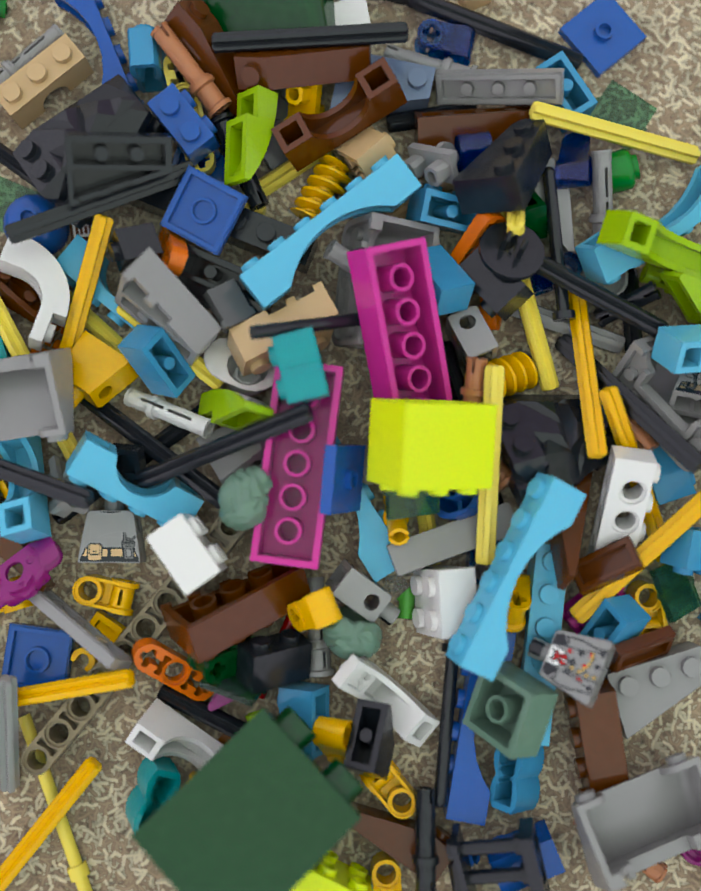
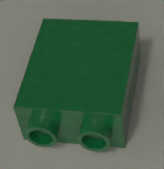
M289 705L277 717L268 708H262L131 836L177 891H291L361 819V812L354 805L353 801L365 788L338 758H335L324 770L304 749L316 737V734Z

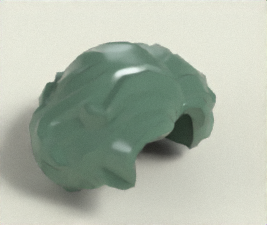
M256 465L247 468L242 467L233 472L221 485L218 493L220 507L218 516L227 527L232 528L234 531H245L264 521L269 500L267 494L273 487V483L265 471Z
M339 606L343 618L323 628L325 644L336 656L344 660H348L352 654L358 657H372L381 646L383 639L381 628L376 623H371L349 606Z

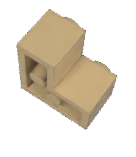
M369 126L333 149L331 153L335 158L347 165L349 168L348 173L356 176V178L361 176L362 179H365L373 173L370 168L384 156L391 159L396 155L394 150L396 144L387 132L381 133L372 126Z

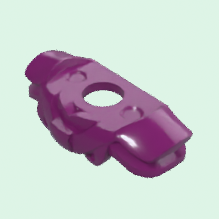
M51 537L29 543L0 565V610L5 605L14 607L24 600L31 599L39 592L43 585L49 582L51 578L49 572L57 567L63 559L60 546ZM15 564H22L23 574L15 581H10L8 578L10 568Z

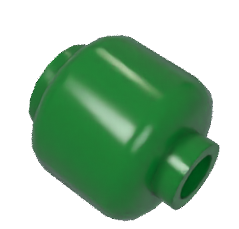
M627 149L612 152L613 194L631 190L635 186L636 180L640 179L636 154L631 155Z

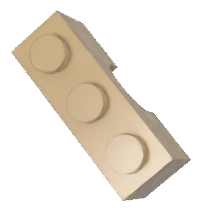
M65 33L0 84V104L23 130L46 111L44 101L52 91L60 87H67L69 91H72L91 76L94 71L83 53Z

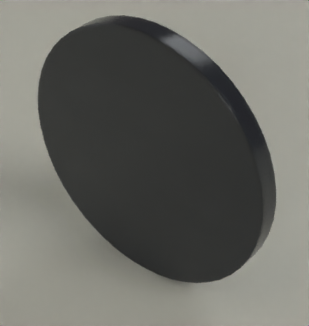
M506 222L494 224L483 233L479 242V256L485 267L496 276L507 280L516 281L530 278L539 271L545 258L542 241L535 232L526 226L523 235L518 236L516 234L513 235L512 231L507 233Z

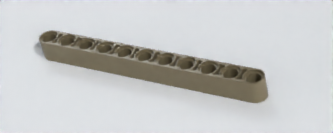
M218 517L205 535L210 542L218 543L228 556L248 530H239L238 533L231 536L225 532L224 522ZM172 575L166 579L114 642L116 646L121 648L125 644L132 648L138 640L146 637L158 640L167 630L159 607L162 605L164 594H173L177 601L176 605L188 601L187 595L183 593ZM144 619H150L155 624V632L152 636L144 634L141 629V623ZM144 651L141 653L142 658L147 654ZM98 661L88 675L99 674L101 670L107 672L116 670L107 669ZM132 662L128 669L134 670L136 667L134 662ZM115 691L79 696L87 698L90 702L89 712H84L79 708V697L68 698L21 756L23 770L29 775L38 776L57 763ZM58 723L66 725L69 731L68 738L62 737L57 733ZM36 750H41L46 754V764L40 763L36 759Z

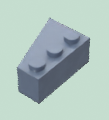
M371 54V64L382 58V56ZM384 57L399 81L408 101L390 114L428 108L436 68ZM354 81L335 83L330 109L345 99L351 91Z

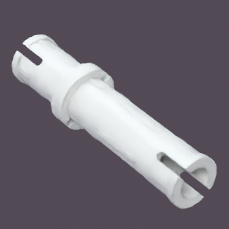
M130 387L124 395L123 401L126 406L146 413V416L150 419H161L200 435L205 439L209 438L214 431L215 424L211 423V418H206L169 403L161 395L155 394L152 396L137 390L135 387Z

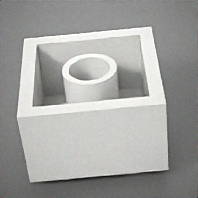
M180 513L147 536L146 539L183 593L188 595L227 569L228 567L224 561L228 557L218 543L211 544L205 534L209 530L198 515L194 517L191 514Z
M431 566L413 572V576L410 579L411 592L415 596L412 621L417 633L442 640L451 639L464 618L467 605L473 601L477 593L475 567Z

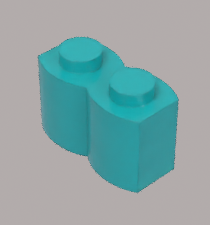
M313 327L273 336V346L268 347V353L272 366H279L281 379L276 380L280 399H287L288 405L292 407L331 397Z
M163 756L154 761L145 757L139 766L137 785L129 794L125 806V814L133 832L138 830L180 788L181 776L170 757Z

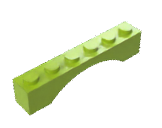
M607 210L596 243L665 270L682 272L701 279L700 244L671 232L660 221L636 211Z

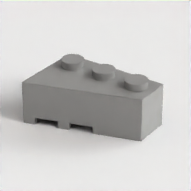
M150 247L122 273L114 302L141 325L163 327L186 362L192 366L216 340L222 329L215 317L208 313Z
M687 641L671 646L668 654L622 671L612 673L608 668L605 677L616 690L623 737L626 739L630 738L701 686V645Z

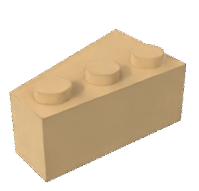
M322 281L312 285L314 292L297 301L294 295L285 299L284 301L287 306L268 315L267 311L264 310L228 330L227 346L243 377L252 373L254 375L262 374L272 366L268 353V347L273 346L272 337L253 340L249 333L250 326L339 314ZM334 329L315 332L319 351L328 346Z

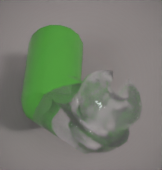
M396 574L387 577L384 583L385 589L399 601L398 608L400 609V614L398 618L412 619L415 596L411 592L410 584L402 576L397 578Z

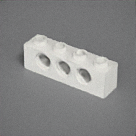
M611 445L587 555L628 535L636 548L638 542H643L646 532V525L643 522L645 513H650L653 505L652 485L653 483H658L661 472V465L657 463L652 450ZM628 482H637V485L632 488L623 487ZM621 512H630L625 517H617Z

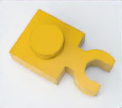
M101 609L95 613L89 622L113 643L127 628ZM80 647L72 653L70 660L75 662L80 658L81 654L87 655L89 663L84 670L88 672L93 669L98 660L86 649Z

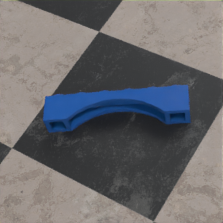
M55 0L58 7L74 15L96 37L102 55V84L119 74L134 92L139 91L134 77L130 72L125 73L123 64L128 62L120 44L115 46L111 37L115 36L116 33L108 16L103 18L100 13V9L105 8L102 0Z
M506 631L509 651L504 661H511L516 633ZM460 667V675L465 676L463 689L457 688L455 697V708H459L458 720L453 721L452 741H454L452 754L450 755L447 802L443 812L445 819L485 826L491 792L481 775L477 763L474 744L475 732L462 723L479 675Z

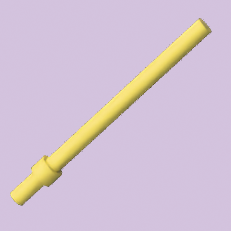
M30 713L18 718L27 747L38 735ZM36 750V759L40 763L46 764L47 759L44 752ZM50 768L45 773L38 775L48 806L58 794ZM65 814L57 824L56 830L69 864L67 872L72 883L75 882L78 891H93L88 878L90 871L86 860L82 861Z

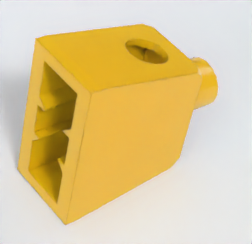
M86 330L71 349L73 358L74 409L83 399L97 408L103 407L139 377L122 354Z

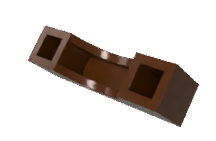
M383 56L355 75L354 84L349 94L332 109L319 114H304L298 111L271 130L284 155L298 172L408 101L399 81Z

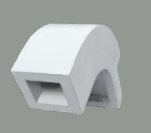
M8 238L0 256V272L25 281L38 294L41 307L28 337V347L41 352L45 342L51 344L57 325L65 327L70 303L68 281L59 262L41 244L32 239L12 244Z
M352 654L348 660L342 663L339 671L331 679L338 688L359 699L390 704L393 729L403 740L419 748L440 724V721L417 698L383 669L364 656L358 657Z

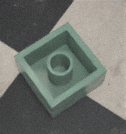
M503 661L494 681L478 676L462 723L509 759L535 757L539 752L559 693L512 662Z

